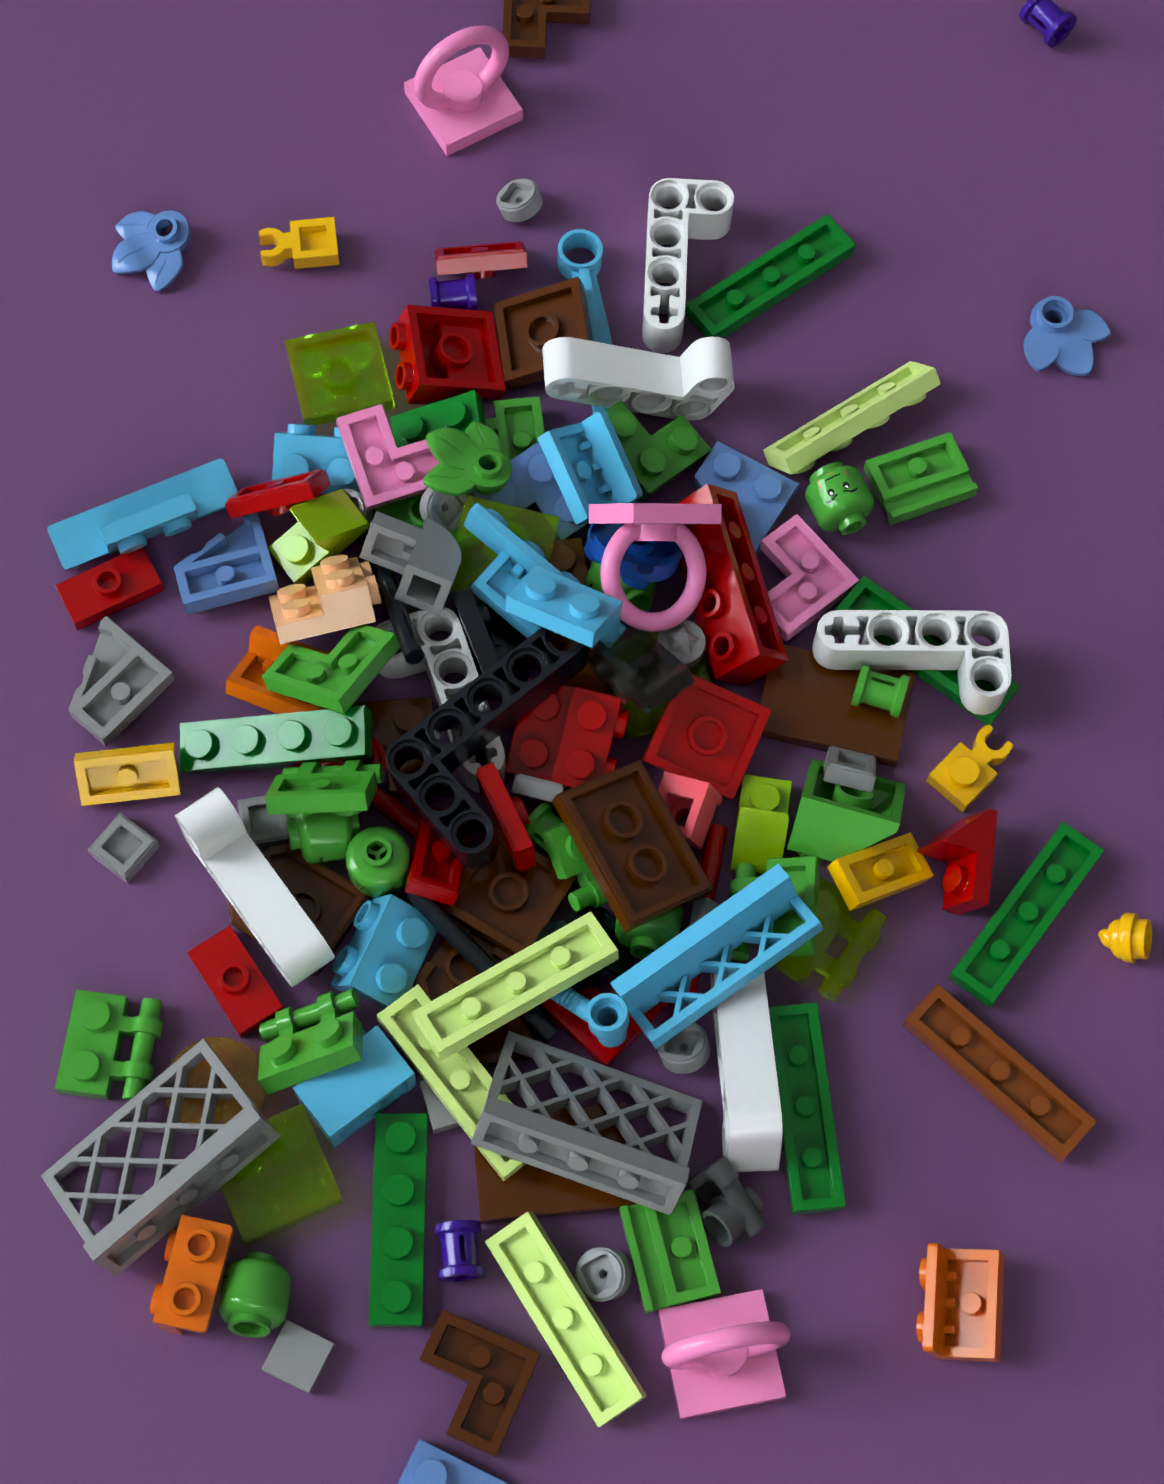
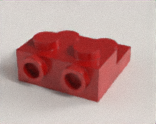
M407 304L397 322L392 323L389 343L392 350H399L401 359L396 368L395 382L398 390L406 391L407 404L429 405L473 390L482 399L500 400L505 393L506 387L492 311Z
M528 677L527 681H532L536 678ZM563 685L517 721L504 772L513 775L523 774L560 783L567 788H573L616 770L618 759L610 757L615 738L624 739L630 716L629 710L622 709L623 698L575 686L573 688Z

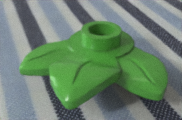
M473 421L469 424L465 433L458 429L445 427L436 429L426 435V443L430 451L440 462L423 478V484L430 489L452 496H462L472 490L490 495L501 491L510 481L512 473L511 462L505 454L500 452L501 443L499 436L487 425Z

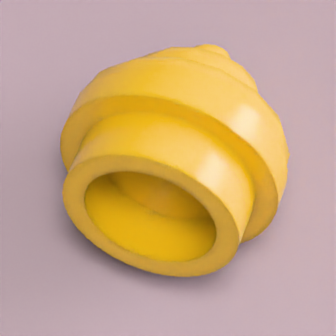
M1126 912L1120 919L1113 920L1108 925V928L1100 930L1098 937L1115 957L1125 963H1135L1137 959L1147 960L1152 945V923L1150 919H1140L1138 913Z

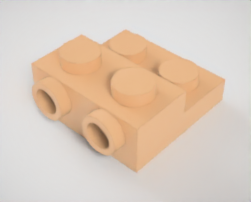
M347 555L330 556L323 559L319 566L311 567L314 586L306 587L304 584H292L280 588L276 595L268 596L280 645L376 622L372 605L381 604L375 575L372 574L369 561L359 563L357 557L348 558Z

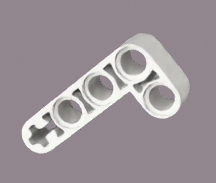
M666 178L655 182L650 189L647 215L642 338L647 348L654 352L669 353L677 349L682 341L685 319L688 239H719L730 230L734 194L731 188L723 182L716 180ZM661 245H670L672 247H662ZM660 283H667V284H670L671 286H661V285H659V284H660ZM659 314H668L667 323H659Z
M711 336L698 339L680 357L573 337L554 338L546 342L542 348L545 391L550 397L559 400L610 408L621 400L631 412L676 419L683 415L687 421H694L709 416L735 388L730 342L721 337Z
M443 607L440 617L424 610L409 614L424 652V659L420 663L408 664L401 652L393 655L379 672L386 678L399 679L427 671L438 707L479 676L460 620L455 612L446 607ZM390 620L376 626L378 629L395 633ZM436 631H444L450 634V637L444 641H434L429 638ZM449 673H460L465 676L463 681L456 684L446 683L442 680ZM487 700L478 707L480 711L491 712ZM447 730L450 743L461 737L462 732L460 730ZM498 736L482 749V754L486 764L494 763L504 782L506 772H504L505 753L500 736ZM476 755L463 763L459 769L467 787L474 792L480 793L476 772H478L477 768H480L481 765L476 763Z
M835 610L823 615L818 622L812 652L816 661L827 669L861 670L863 663L870 665L871 670H958L961 703L967 710L978 715H987L996 711L1011 684L1009 632L1006 622L994 612L965 610ZM886 635L892 638L896 644L890 646L882 645L874 637ZM927 635L936 636L942 640L944 645H931L923 637ZM860 636L863 637L861 645L859 644ZM972 636H984L990 640L992 645L982 646L976 643ZM834 637H838L839 643H835ZM986 680L995 687V691H984L976 685L975 681Z
M219 787L175 815L182 834L193 852L292 988L335 959L332 950L250 838L238 812Z
M763 972L712 1009L723 1105L722 1150L723 1156L727 1158L736 1172L778 1170L783 1135L782 1112L765 975ZM710 973L711 989L715 987L717 973Z

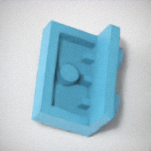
M605 410L594 413L582 422L549 430L537 438L576 525L589 521V504L633 503L643 496L642 489Z
M288 423L287 432L275 433L272 480L322 468V470L326 469L331 484L322 492L323 494L340 489H353L360 493L338 427H334V435L316 434V425Z
M535 565L506 595L505 611L593 648L600 639L612 643L618 637L623 601Z
M392 894L371 898L360 907L354 919L355 933L349 945H346L339 952L334 961L333 972H335V976L330 987L339 992L354 989L359 996L382 1009H385L411 990L437 932L433 925L415 907Z

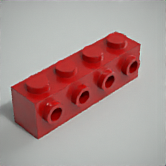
M706 484L676 503L722 504L721 524H684L699 541L706 561L705 589L695 609L694 617L696 624L705 635V646L708 653L707 662L715 676V680L746 686L789 660L736 492ZM682 555L680 560L683 568L682 578L686 585L687 565L685 557Z

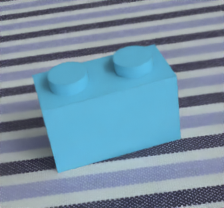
M377 1025L369 1032H366L364 1029L362 1030V1060L303 1081L293 1087V1090L300 1104L335 1148L375 1118L376 1113L383 1112L416 1087L417 1082L413 1070Z

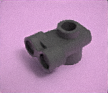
M725 1156L713 1164L704 1167L693 1175L687 1183L691 1189H694L699 1200H704L709 1206L701 1214L704 1230L715 1243L722 1247H729L735 1241L739 1244L751 1238L763 1229L767 1223L760 1214L764 1209L761 1198L753 1189L741 1185L737 1179L738 1173Z

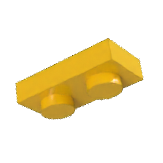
M175 742L75 753L74 766L81 806L181 795L182 786Z
M911 832L837 858L827 866L849 911L924 884L934 876L923 854L917 852L919 846Z

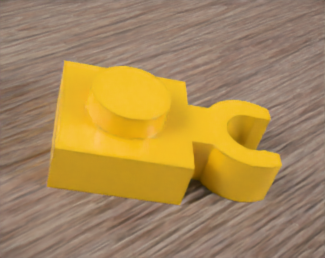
M334 217L289 221L290 232L282 233L276 228L259 230L261 246H276L271 250L260 251L263 266H278L290 258H293L295 269L340 265Z
M986 725L979 730L974 740L972 751L960 742L935 767L926 780L927 783L962 813L995 780L998 773L990 766L1003 763L1013 747V744L1008 741L999 750L990 749L985 741L994 729L991 725Z

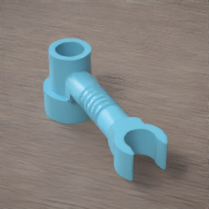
M567 988L550 998L587 1022L590 1031L603 1046L617 1047L625 1041L629 1025V1014L625 1001L618 995L602 993L590 1000L583 995L581 996L576 990Z

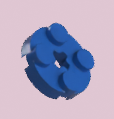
M591 524L584 547L585 555L590 560L601 564L608 542L624 524ZM634 541L623 556L620 576L623 582L631 588L645 589L649 586L650 582H659L671 577L676 572L683 553L674 541Z

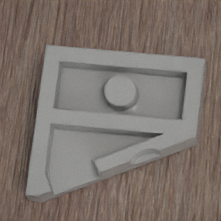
M105 616L98 627L100 635L92 656L88 655L84 665L82 684L76 688L68 710L74 720L107 747L175 678L171 670Z

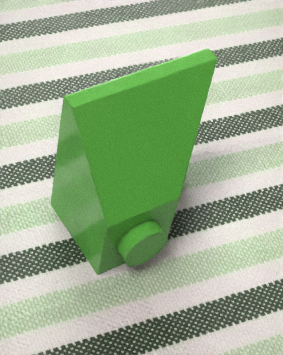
M811 759L787 847L788 850L797 852L801 857L816 856L819 862L824 860L833 862L837 858L860 851L898 832L906 784L876 776L872 793L825 782L823 781L825 762Z

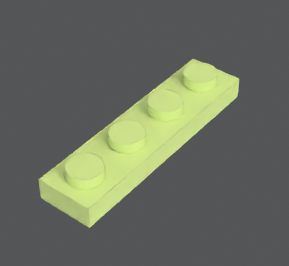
M909 361L763 449L769 466L790 475L800 474L811 469L818 458L830 451H838L852 443L853 437L866 429L876 428L885 424L890 419L889 415L902 407L912 406L924 400L927 392L941 384L937 371L934 367Z
M590 911L413 1011L414 1021L438 1059L442 1061L619 959L618 949Z
M417 984L378 1013L377 1020L472 1140L492 1077L468 1046L442 1061L438 1059L414 1021L412 1012L431 1002L430 998ZM506 1094L498 1096L499 1100L513 1104ZM476 1146L503 1182L526 1165V1163Z
M526 1212L485 1241L598 1428L606 1425L647 1397L533 1212Z

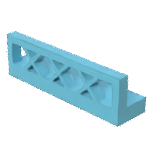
M777 864L610 982L615 993L625 1001L629 1015L654 1048L657 1049L824 929L818 918L797 895L790 876ZM790 909H793L804 922L789 934L772 933L775 920ZM741 944H760L757 957L747 964L731 963L733 950ZM700 973L718 974L715 987L705 994L689 993L692 979ZM660 1002L676 1003L673 1017L656 1029H654L644 1013Z

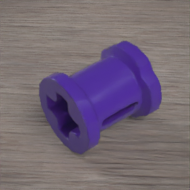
M1027 0L1019 13L1020 20L1024 24L1031 23L1045 36L1044 43L1050 48L1061 43L1070 34L1077 22V17L1072 12L1065 13L1052 0Z
M474 273L467 274L465 279L438 281L436 277L429 278L432 307L478 310Z
M455 1220L436 1224L434 1231L435 1236L440 1237L442 1269L437 1271L438 1281L464 1282L485 1277V1268L479 1265L477 1234L482 1231L481 1222L477 1220Z

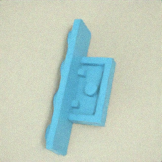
M219 458L48 526L47 531L64 570L69 571L117 551H120L121 555L134 552L148 544L147 539L164 533L166 537L179 534L191 528L192 521L226 508L225 502H227V499L238 491L225 461Z
M476 503L470 509L463 524L464 527L498 555L476 579L470 589L472 593L528 638L539 630L541 626L506 612V595L535 565L575 582H580L572 574L566 571L560 572L549 563L544 552L535 543L529 540L523 541L512 532L507 521L495 510L485 509L479 503ZM621 622L619 623L618 637L612 643L601 639L600 641L608 648H612L626 630V627Z

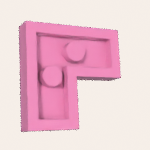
M382 404L336 418V424L367 511L425 492L428 487L423 484V478L440 463L430 451L426 439L397 448Z
M798 514L761 540L760 549L787 577L768 591L778 628L785 642L789 641L843 600L859 582V579Z

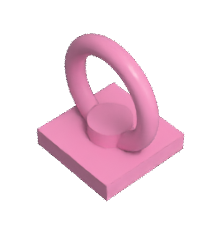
M486 25L471 26L447 36L424 57L416 71L415 77L404 82L406 96L446 156L523 120V109L500 77L508 62L509 44L505 35L494 27ZM487 44L492 49L490 59L487 58L479 47L444 63L458 51L472 45Z
M589 504V524H624L608 542L602 557L600 570L603 593L623 601L620 620L638 630L659 632L679 625L693 613L705 589L706 561L699 541L684 524H721L722 504ZM634 541H674L685 557L687 565L685 588L680 598L664 611L646 612L640 610L629 601L623 591L620 580L621 562L625 552Z
M763 1289L658 1310L665 1347L661 1358L663 1364L670 1371L679 1420L782 1400L787 1397L776 1349L786 1345L791 1334L786 1324L769 1320Z

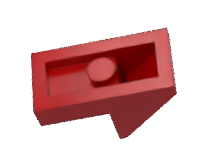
M989 808L960 819L917 849V852L947 863L942 881L944 889L942 910L960 915L989 905L998 811Z

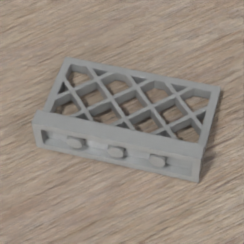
M508 1031L470 1144L671 1215L687 1184L690 1168L687 1166L703 1100ZM516 1052L532 1058L539 1069L522 1074L511 1058L512 1053ZM567 1072L580 1075L588 1086L571 1092L560 1075ZM547 1079L558 1097L540 1102L530 1085ZM618 1089L630 1093L637 1104L620 1109L609 1092ZM517 1090L527 1107L521 1108L499 1100L498 1096ZM596 1097L607 1115L590 1120L579 1102ZM566 1107L577 1125L571 1126L552 1119L548 1113ZM668 1107L685 1113V1122L669 1127L658 1109ZM645 1115L656 1133L640 1138L628 1120ZM615 1125L627 1143L621 1144L602 1137L598 1131ZM664 1143L675 1158V1163L652 1155L648 1148Z
M203 1038L46 1170L41 1177L84 1240L85 1244L83 1247L92 1261L113 1275L118 1276L178 1225L181 1214L188 1216L281 1137L271 1121L261 1113L212 1046ZM206 1059L212 1067L208 1088H187L190 1071ZM221 1080L227 1088H220ZM158 1098H172L167 1123L146 1122L149 1106ZM184 1098L205 1099L201 1123H179ZM218 1099H236L243 1108L226 1124H213ZM118 1132H131L125 1158L105 1157L108 1141ZM144 1133H164L159 1158H138ZM177 1133L198 1134L196 1148L185 1159H172ZM78 1166L90 1167L84 1193L68 1192L61 1180ZM103 1167L123 1168L118 1194L97 1193ZM136 1168L157 1169L154 1185L143 1195L131 1194ZM75 1202L82 1203L81 1209H79ZM95 1203L115 1204L112 1221L96 1234L90 1225Z

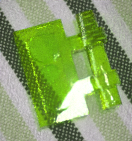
M820 877L817 918L824 930L816 935L815 955L784 957L773 967L803 986L814 970L826 977L818 992L826 999L836 1001L843 988H850L857 978L856 968L867 951L873 952L880 942L881 936L879 932L885 925L887 917L878 910L870 909L862 922L853 920L849 917L852 911H849L838 887ZM839 934L847 939L849 943L839 958H833L825 952L836 935Z

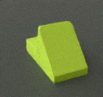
M340 489L291 507L289 510L298 522L270 545L268 549L293 583L305 584L313 577L311 567L319 566L320 562L327 557L339 555L369 529L371 524L347 492Z
M744 774L740 790L730 873H736V866L738 864L750 863L756 867L755 876L760 877L766 873L767 859L783 858L790 816L788 809L792 781Z

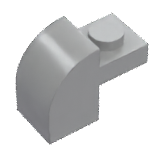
M376 511L359 558L403 575L394 599L440 617L459 569L462 555L460 546L453 535L437 522L426 518L421 529Z

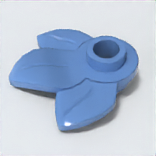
M165 210L156 215L146 211H137L125 216L115 226L117 232L124 240L117 245L113 252V272L117 275L146 271L152 288L158 293L172 284L183 269L184 259L182 252L188 247L191 240V226L185 216L175 210ZM173 226L169 235L162 236L168 227Z
M1050 296L1039 301L1033 307L1030 315L1032 329L1025 336L1023 350L1026 360L1035 371L1040 372L1055 363L1060 370L1069 375L1087 376L1090 374L1094 361L1091 343L1106 339L1111 332L1105 321L1095 312L1073 309L1071 303L1065 298ZM1047 318H1053L1057 320L1058 323L1049 322Z

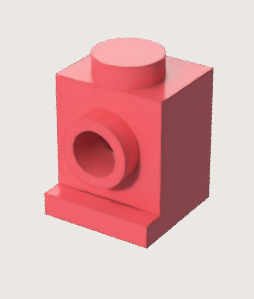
M664 771L658 791L689 846L702 850L717 806H721L723 796L708 782ZM688 815L685 826H681V820Z

